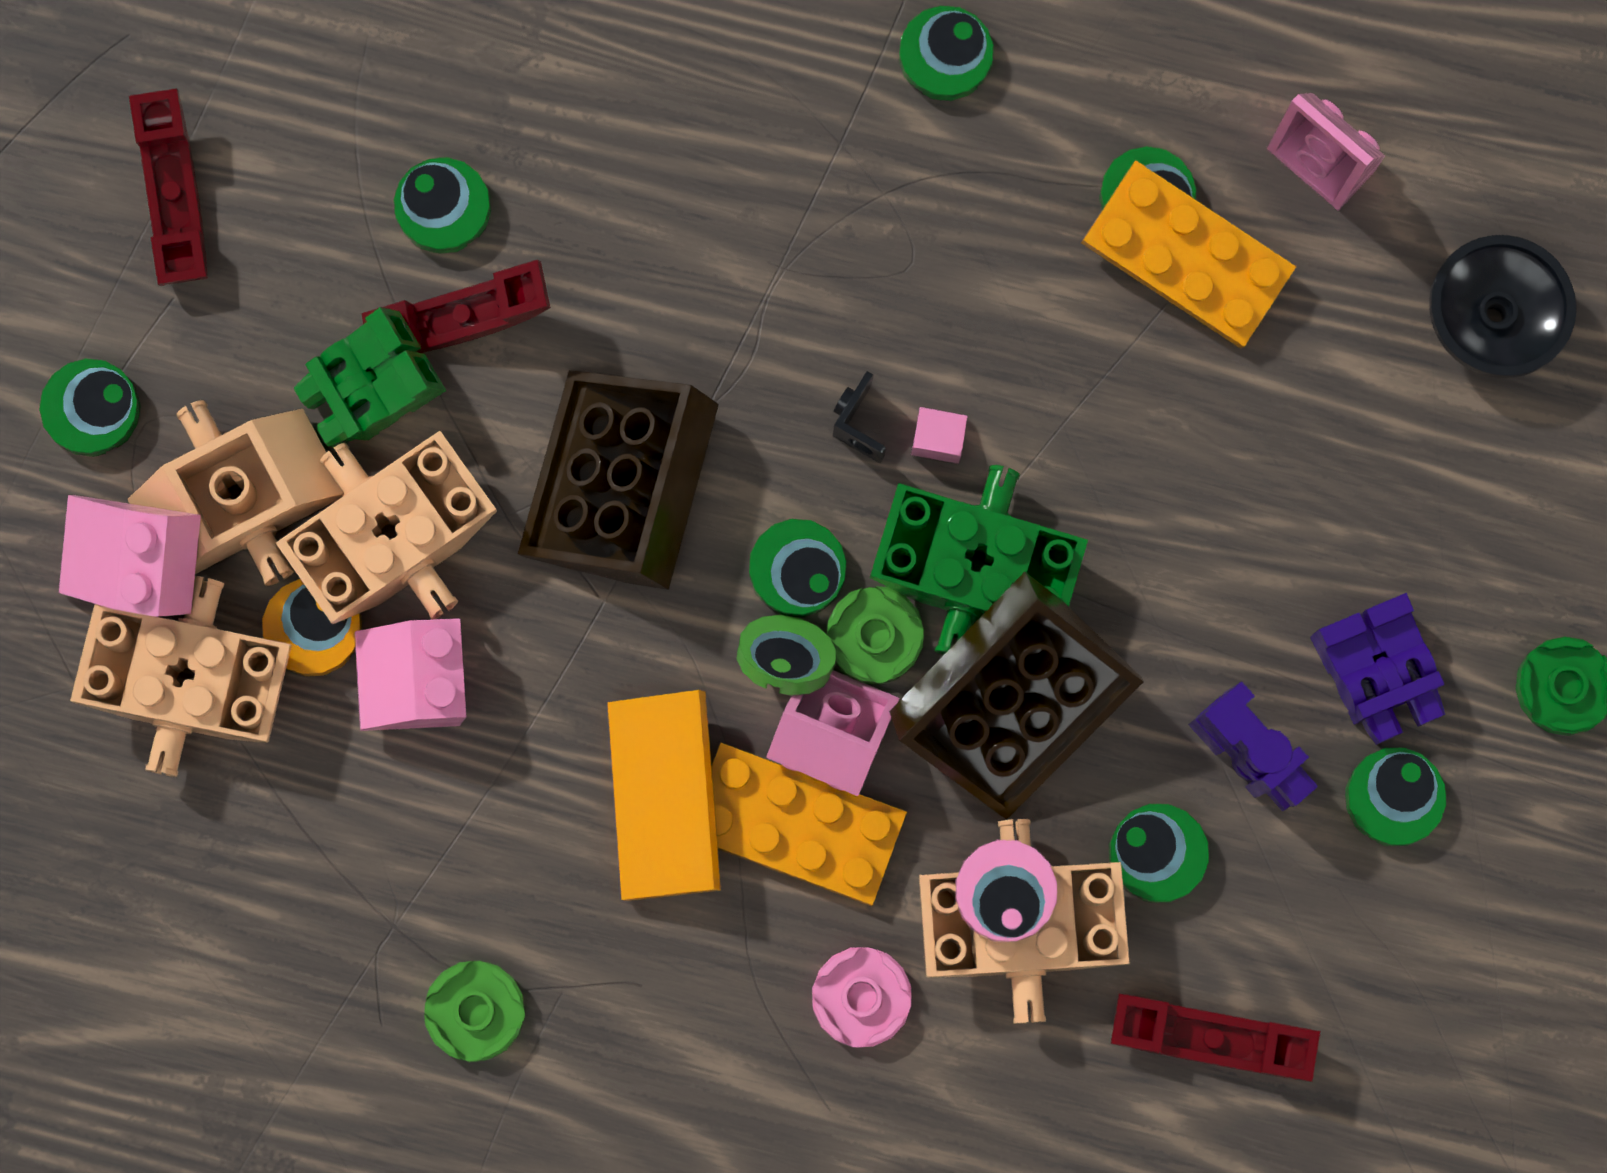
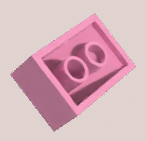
M1313 93L1298 94L1292 100L1267 147V150L1338 211L1376 171L1385 157L1379 151L1378 143L1364 131L1357 132L1343 120V114L1333 103L1328 100L1321 101Z
M68 495L59 593L114 610L155 617L191 614L201 515Z

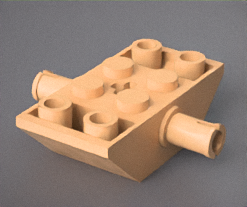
M204 400L190 403L199 419L198 423H196L192 413L189 412L186 406L180 409L176 415L183 424L195 449L161 466L128 498L129 503L201 515L195 574L243 549H248L263 578L265 586H271L280 582L271 566L273 562L279 574L285 580L294 573V569L276 545L277 540L274 535L281 529L339 500L344 495V492L327 468L320 462L326 451L304 409H298L250 420L221 435L207 408V403ZM237 484L243 491L238 498L232 500L229 498L231 496L229 488Z
M441 431L426 439L374 476L367 475L350 451L347 443H341L333 447L343 461L344 466L339 465L330 451L322 456L320 462L327 468L344 492V495L277 541L276 545L332 624L382 604L408 585L426 608L431 619H437L444 615L433 597L437 595L448 611L458 603V600L451 594L434 567L460 550L497 512L496 508ZM397 524L395 530L398 535L395 538L389 540L386 535L380 536L382 533L381 529L385 525Z
M195 576L191 614H185L184 618H179L178 621L114 610L94 604L70 701L128 719L151 723L152 726L157 727L146 771L161 775L165 773L166 776L177 777L186 734H192V732L230 740L269 742L291 645L217 629L213 623L221 590L224 587V583L218 580L208 578V581H204V577ZM188 667L195 673V677L193 680H185L182 687H180L177 677L181 671Z
M1013 819L999 821L1000 840L1016 841L1014 839ZM1018 819L1015 822L1017 841L1031 846L1030 819ZM1121 862L1051 867L1057 881V903L1050 919L1034 935L1016 942H994L976 934L962 919L955 893L956 878L959 873L919 875L926 977L1006 975V978H1011L1013 1024L1029 1022L1027 1002L1030 1004L1031 1023L1046 1022L1041 976H1046V972L1129 964Z

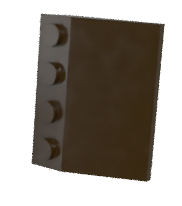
M569 370L518 555L624 583L669 590L719 404L690 384Z
M1024 572L889 712L901 743L1007 820L1144 681L1132 667L1060 598L1028 573Z

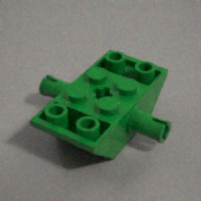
M989 466V474L980 504L975 506L898 483L870 578L914 601L947 611L939 642L935 647V652L943 656L950 649L952 639L956 638L958 641L975 621L1024 572L1028 573L1060 598L1068 607L1070 605L1088 539L1011 517L1008 514L1017 480L1020 477V473L1011 468H1008L1003 486L1000 487L999 481L1004 466ZM975 554L984 557V562L988 563L989 566L984 565L980 572H975L971 570L972 562L965 558H972Z

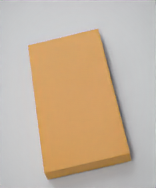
M693 690L608 702L621 899L631 901L720 891L706 692Z

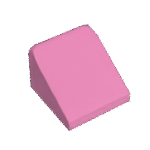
M920 407L911 455L959 464L967 416Z

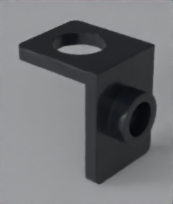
M867 371L855 390L847 387L834 409V413L840 416L834 424L833 437L876 462L881 463L885 457L886 447L848 425L872 386L874 374Z

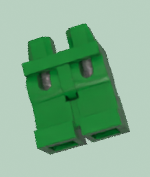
M379 307L365 318L367 322L346 338L335 342L324 350L320 356L314 357L305 364L310 373L294 386V390L307 409L315 410L326 401L330 406L333 414L317 425V430L327 446L335 447L341 443H349L354 439L369 441L379 434L380 431L394 424L403 415L416 411L446 391L426 355L416 352L421 346L400 311Z

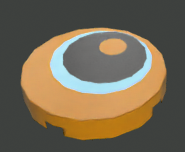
M298 579L283 586L269 600L262 618L263 639L291 645L287 670L305 677L323 676L342 668L355 652V631L362 630V617L359 613L332 624L302 580Z

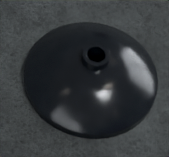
M1490 235L1464 244L1447 258L1433 281L1430 291L1429 311L1437 338L1456 361L1482 375L1496 378H1513L1524 376L1543 368L1562 351L1574 328L1576 297L1573 285L1565 269L1543 247L1517 236ZM1487 310H1498L1502 320L1500 322L1492 321L1488 317Z

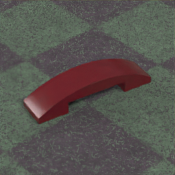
M175 88L130 95L129 101L135 140L140 147L153 231L151 244L157 283L159 286L207 279L206 250L198 188L179 91Z
M537 259L493 273L494 279L414 304L403 300L383 308L400 311L421 346L416 352L425 353L505 330L527 321L551 307L542 264ZM376 309L361 313L363 324L367 322L365 318Z
M1119 993L1110 1044L1210 1065L1312 1082L1320 1031L1171 1005L1168 1002Z

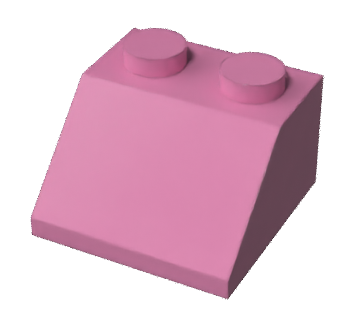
M460 618L410 620L355 631L360 731L461 725L466 718Z
M833 670L829 681L824 687L810 694L791 696L782 714L766 758L782 764L789 770L799 771L823 781L834 789L844 790L858 796L890 723L891 715L889 711L898 703L900 698Z

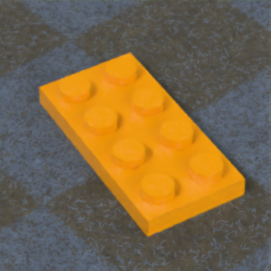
M1136 160L1081 242V244L1240 349L1245 347L1296 268L1295 265Z
M720 743L711 766L718 850L872 907L907 812L860 794L856 796L844 790L834 789L827 783L804 773L789 770L780 764Z

